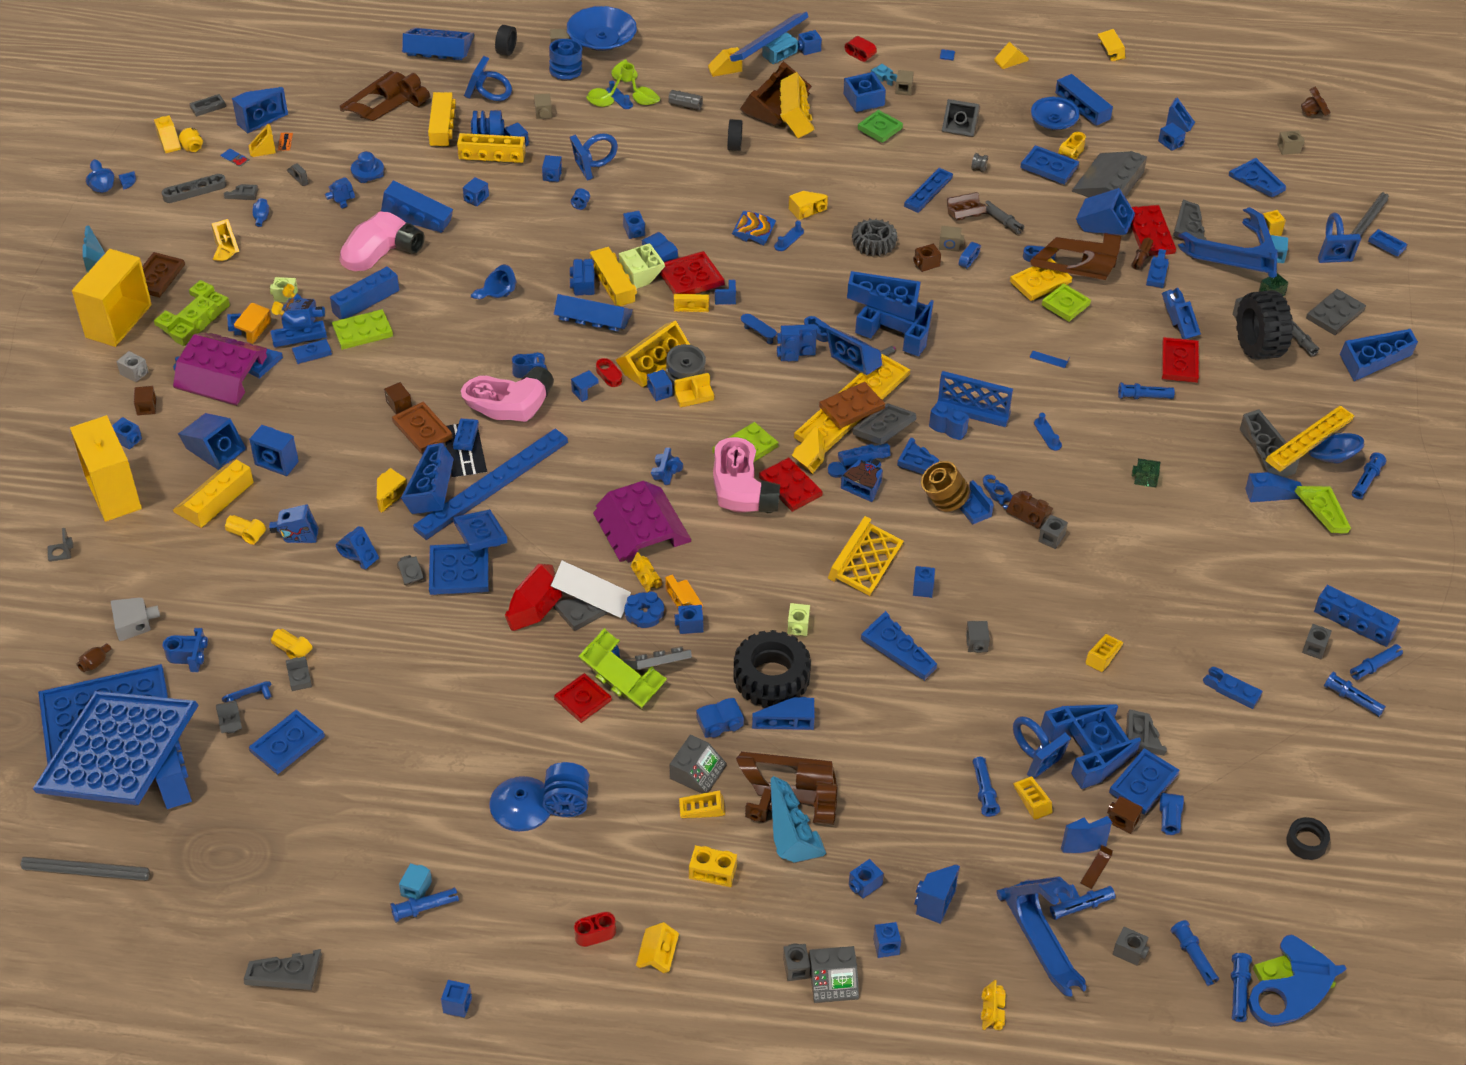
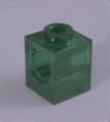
M1277 273L1276 277H1267L1261 280L1259 292L1275 290L1285 296L1289 282Z
M1138 458L1137 466L1133 465L1131 476L1135 477L1134 484L1156 488L1161 462Z

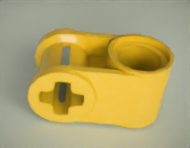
M1082 132L1072 133L1061 144L1058 154L1076 160L1084 151L1085 134Z

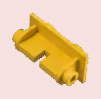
M637 552L630 567L648 593L651 587H661L662 579L657 572H653L654 568L649 559Z
M997 980L992 981L982 991V1030H985L990 1025L995 1030H1002V1027L1005 1025V1010L998 1007H1005L1006 991L1003 986H996Z

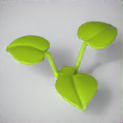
M626 59L618 63L611 72L612 77L617 81L610 93L605 89L595 88L586 96L587 100L596 106H610L614 103V99L611 96L614 94L620 80L624 82L632 81L633 90L635 91L632 97L637 103L650 105L660 101V97L650 88L643 86L638 89L636 88L635 79L638 76L637 71L634 69V65L628 63Z

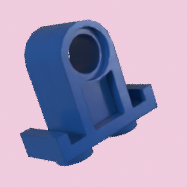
M361 526L356 527L336 543L337 551L347 559L360 561L362 569H367L379 559L368 535Z
M194 628L195 636L173 635L163 641V649L168 662L188 664L190 672H199L200 664L204 663V648L208 646V638L204 635L203 628Z

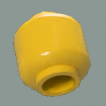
M185 128L179 134V141L187 152H196L201 148L203 139L197 129Z

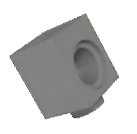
M130 351L116 361L120 375L134 382L139 381L148 373L145 359Z

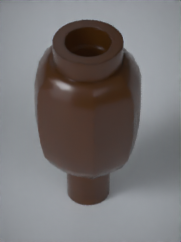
M106 643L102 647H93L79 657L77 667L82 672L94 670L104 662L106 653L111 650V646Z

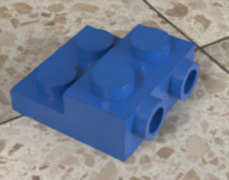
M817 325L781 326L780 333H777V343L780 344V346H777V357H780L781 361H799V356L816 355Z

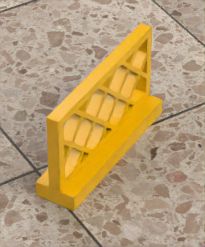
M864 516L832 565L828 579L833 582L838 579L871 596L904 541L870 523L871 519ZM870 531L876 533L879 538L871 539L869 536ZM891 541L897 544V546L888 548L886 542ZM881 543L883 549L875 550L873 544ZM869 545L871 551L863 552L861 546ZM886 554L888 560L880 561L878 555ZM873 556L875 562L867 563L865 557ZM861 558L863 564L854 565L852 559ZM878 567L880 573L871 574L869 568ZM865 569L867 575L859 576L857 570ZM852 571L854 577L849 578L843 575V573ZM869 580L871 583L870 589L862 585L861 581Z

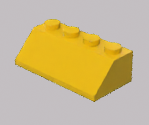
M675 320L663 325L615 360L625 376L641 387L647 385V374L660 370L666 371L667 354L670 349L682 344L690 345Z
M237 459L225 464L177 505L173 512L202 528L254 483L251 468Z

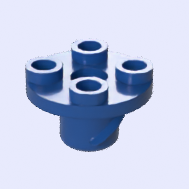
M368 151L361 152L358 155V159L351 165V174L360 183H366L367 181L381 178L384 175L382 161L375 158Z

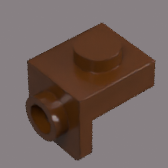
M764 788L759 805L746 803V818L753 821L766 822L769 811L772 812L771 789Z

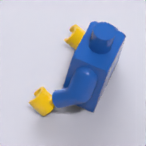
M292 284L284 286L283 295L291 297L284 307L282 303L274 301L271 309L273 314L281 315L283 328L309 326L313 324L317 317L325 316L324 306L316 307L314 299H303L299 294L293 293L295 288Z

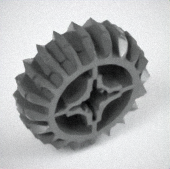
M869 218L868 221L863 219L862 222H858L857 226H854L852 233V243L855 249L860 250V253L865 252L866 256L868 254L872 256L878 255L879 257L881 254L886 255L887 252H891L895 248L898 238L894 225H890L889 221L884 222L883 219L877 220V218L875 220Z

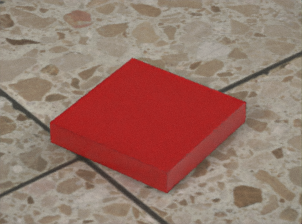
M583 673L554 695V700L582 723L612 701V697L588 675Z

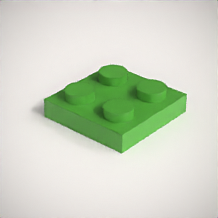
M879 109L858 124V130L881 143L903 128L902 122Z

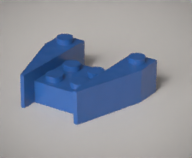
M931 300L928 305L918 302L914 321L867 305L857 316L855 333L871 339L881 325L905 333L903 351L919 357L927 345L934 301Z
M1117 704L1061 706L1044 713L1041 728L1046 733L1050 742H1053L1066 732L1069 736L1073 735L1085 753L1084 756L1075 759L1071 772L1081 789L1101 783L1137 754L1141 739L1139 737L1129 740L1115 720L1118 709Z

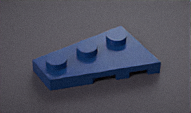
M1257 158L1229 171L1230 177L1270 197L1286 191V185Z

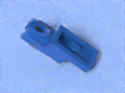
M1179 288L1163 292L1162 297L1172 325H1178L1182 339L1201 335L1191 302H1185Z

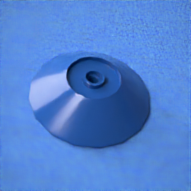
M594 6L582 9L572 15L567 22V33L572 40L579 42L583 47L598 51H606L623 46L631 41L637 32L636 22L630 14L609 6Z

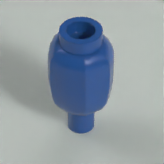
M263 198L258 199L253 204L255 225L261 227L269 214V205L267 200Z

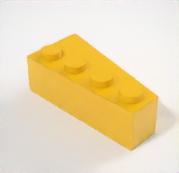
M798 72L781 80L780 108L782 113L780 116L783 122H787L796 137L800 138L815 129L810 122L812 121V115L808 111L810 105L807 101L806 86Z

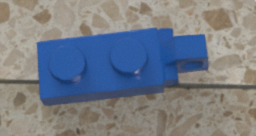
M1159 249L1158 257L1153 256L1146 285L1163 288L1169 259L1165 258L1166 250Z
M888 443L877 446L870 444L838 452V459L844 466H852L858 460L870 462L872 459H884L891 456Z

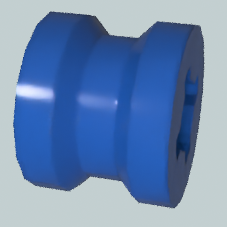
M582 188L577 189L571 198L572 206L579 210L584 209L590 200V193Z

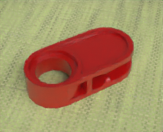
M608 358L597 360L596 372L602 380L610 387L620 386L622 384V373L617 366ZM603 365L608 366L607 369H602L600 367Z

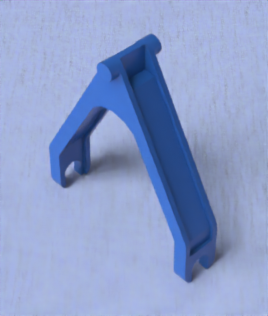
M1251 207L1243 209L1244 212L1250 215L1251 220L1245 218L1242 223L1256 232L1260 243L1259 246L1243 248L1198 239L1188 232L1178 235L1185 241V244H1178L1180 250L1193 258L1266 272L1269 277L1277 276L1278 250L1275 249L1263 214Z
M1060 876L1035 880L1028 879L1014 886L997 890L998 899L1000 901L1005 899L1051 982L1065 996H1073L1072 990L1069 988L1070 986H1079L1083 992L1086 991L1084 977L1073 968L1045 919L1038 899V893H1040L1051 904L1057 905L1059 897L1056 894L1066 893L1073 899V888Z

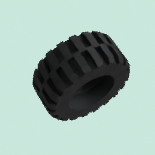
M1275 290L1246 294L1239 303L1240 306L1237 308L1238 314L1236 316L1237 337L1240 340L1241 348L1244 349L1243 352L1255 360L1283 356L1288 351L1291 345L1290 341L1293 338V317L1286 298Z
M770 630V632L760 631L758 635L754 633L748 637V640H743L736 649L733 670L734 683L738 692L742 693V697L746 700L750 699L751 703L755 705L761 704L762 707L767 708L793 697H800L807 691L811 671L810 653L803 642H798V638L795 636H788V633L783 631L781 633L776 632V630ZM765 663H778L785 666L788 671L779 675H766L759 672L756 668Z

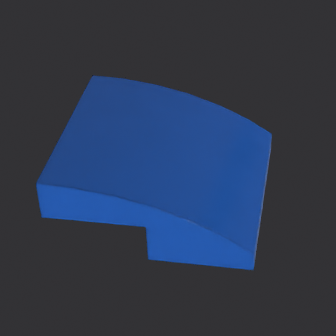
M1106 816L1089 824L1084 817L1066 825L1061 846L1062 852L1084 853L1098 850L1101 848V845L1106 847L1112 821Z

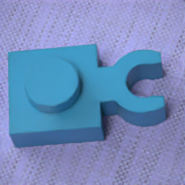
M880 64L871 70L881 82L885 80L890 86L893 85V81L896 82L897 74H893V70L884 64Z

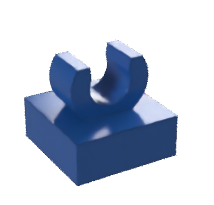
M242 313L227 314L228 331H234V335H242V330L234 327V323Z

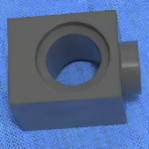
M1050 515L1040 529L1038 542L1056 549L1066 535L1068 522Z
M967 621L966 640L968 652H988L990 637L987 621Z
M1312 624L1302 653L1322 659L1332 630Z
M1123 927L1115 943L1112 955L1138 966L1140 959L1145 960L1150 947L1146 946L1149 937Z
M793 943L784 946L783 961L787 981L809 979L810 963L806 944ZM798 959V960H800V961H799V962H794V961H792V960Z

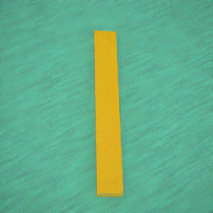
M1338 406L1267 456L1265 461L1281 472L1351 422L1354 415L1342 406Z

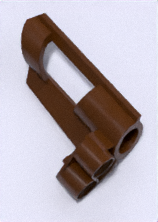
M390 70L341 104L340 111L354 112L360 118L375 121L406 101L418 107L430 98V93L424 86H421V80L417 74L411 73L405 77L399 72ZM368 94L386 97V100L373 109L367 105L357 103Z
M1104 233L1103 243L1056 237L1036 254L1030 262L1034 267L1106 280L1112 268H1115L1117 255L1120 250L1121 236ZM1060 249L1083 253L1081 263L1070 266L1048 262L1047 260Z
M741 751L736 758L737 763L745 777L753 785L758 796H762L764 788L771 789V782H767L764 779L756 762L791 767L797 771L796 785H790L798 801L800 804L815 807L812 823L834 825L838 785L832 761Z

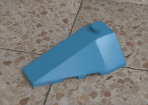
M89 225L85 227V244H83V260L87 273L105 254Z
M773 776L770 779L773 837L777 854L782 859H787L794 863L824 856L826 851L818 832H812L808 825L809 817L804 815L798 808L800 802L788 782Z

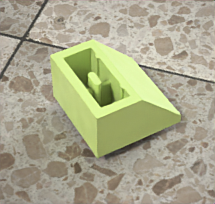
M650 243L619 253V263L622 264L625 274L629 275L630 282L635 285L636 289L649 285L665 267L664 262Z

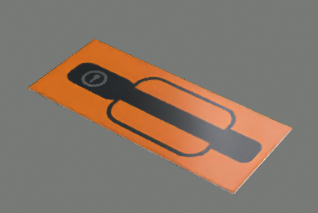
M281 133L278 151H290L293 133Z

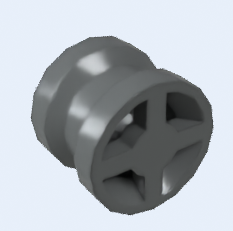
M975 153L971 168H978L985 172L988 155L980 156L979 153Z

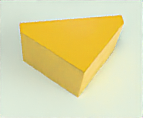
M1008 42L994 58V61L1002 69L1027 62L1029 58L1019 48Z
M267 124L248 145L250 156L256 157L276 153L271 125Z
M226 219L212 223L217 247L219 244L235 250V253L239 252L229 220Z

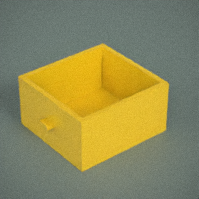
M110 248L72 289L85 338L113 347L119 344L152 305L140 257Z
M106 415L70 427L84 476L104 521L106 522L142 509L128 459L108 416Z

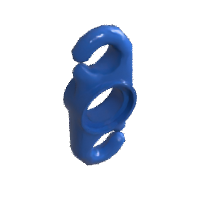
M986 475L983 478V485L990 493L991 498L998 501L1001 505L1004 504V501L1010 502L1013 495L1008 487L1000 483L999 480H995V483H989L987 480H995L996 476ZM995 490H1002L1004 494L999 495L995 493ZM1003 505V508L1007 510L1008 505Z

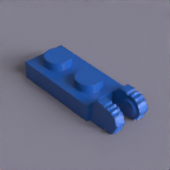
M1212 666L1208 670L1209 675L1203 678L1205 685L1251 709L1255 707L1263 692L1248 683L1224 673L1223 670Z

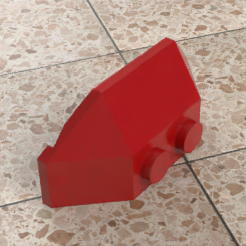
M537 564L515 589L510 601L509 611L505 613V618L512 631L540 622L563 596L561 590L551 586L556 575L553 565Z

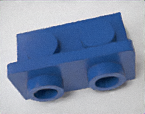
M974 480L970 481L969 484L971 492L968 500L959 508L972 525L992 517L994 508L991 498L986 496L982 487L977 485Z

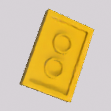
M1052 258L1047 260L1048 262L1056 263ZM1032 266L1010 276V282L1030 301H1033L1056 290L1063 283L1066 285L1072 283V277L1065 272Z

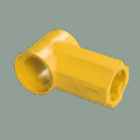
M230 515L226 519L225 530L242 536L244 541L254 545L266 531V526L257 519L248 521L238 516Z
M283 628L273 632L271 643L286 652L290 659L305 657L313 649L311 643L302 636L297 638Z

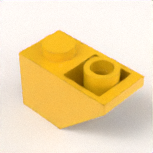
M801 191L789 196L788 209L798 220L827 210L828 196Z
M816 427L806 435L805 440L794 449L791 455L797 463L812 474L824 461L823 435Z

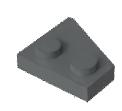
M580 599L562 600L554 605L555 610L573 631L607 614V611Z
M1129 709L1126 722V736L1128 739L1132 740L1140 737L1141 741L1138 750L1142 751L1145 748L1151 753L1164 756L1167 748L1162 746L1159 740L1160 734L1157 728L1154 727L1150 714Z

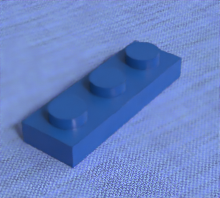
M323 321L313 322L309 326L281 328L270 331L274 348L327 337Z

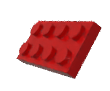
M1160 206L1131 207L1135 212L1131 228L1139 248L1144 238L1148 237L1153 240L1149 256H1157L1159 249L1166 250L1165 255L1175 254L1176 246Z

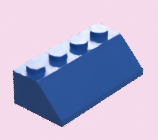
M558 294L554 315H558L560 320L569 321V318L576 319L575 323L585 325L587 321L592 322L594 327L602 328L603 325H607L609 330L619 331V328H626L633 309Z

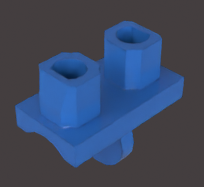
M670 447L665 448L664 454H656L655 463L657 467L652 468L651 475L654 480H662L664 485H669L672 475L682 471L683 463L679 457L671 455Z

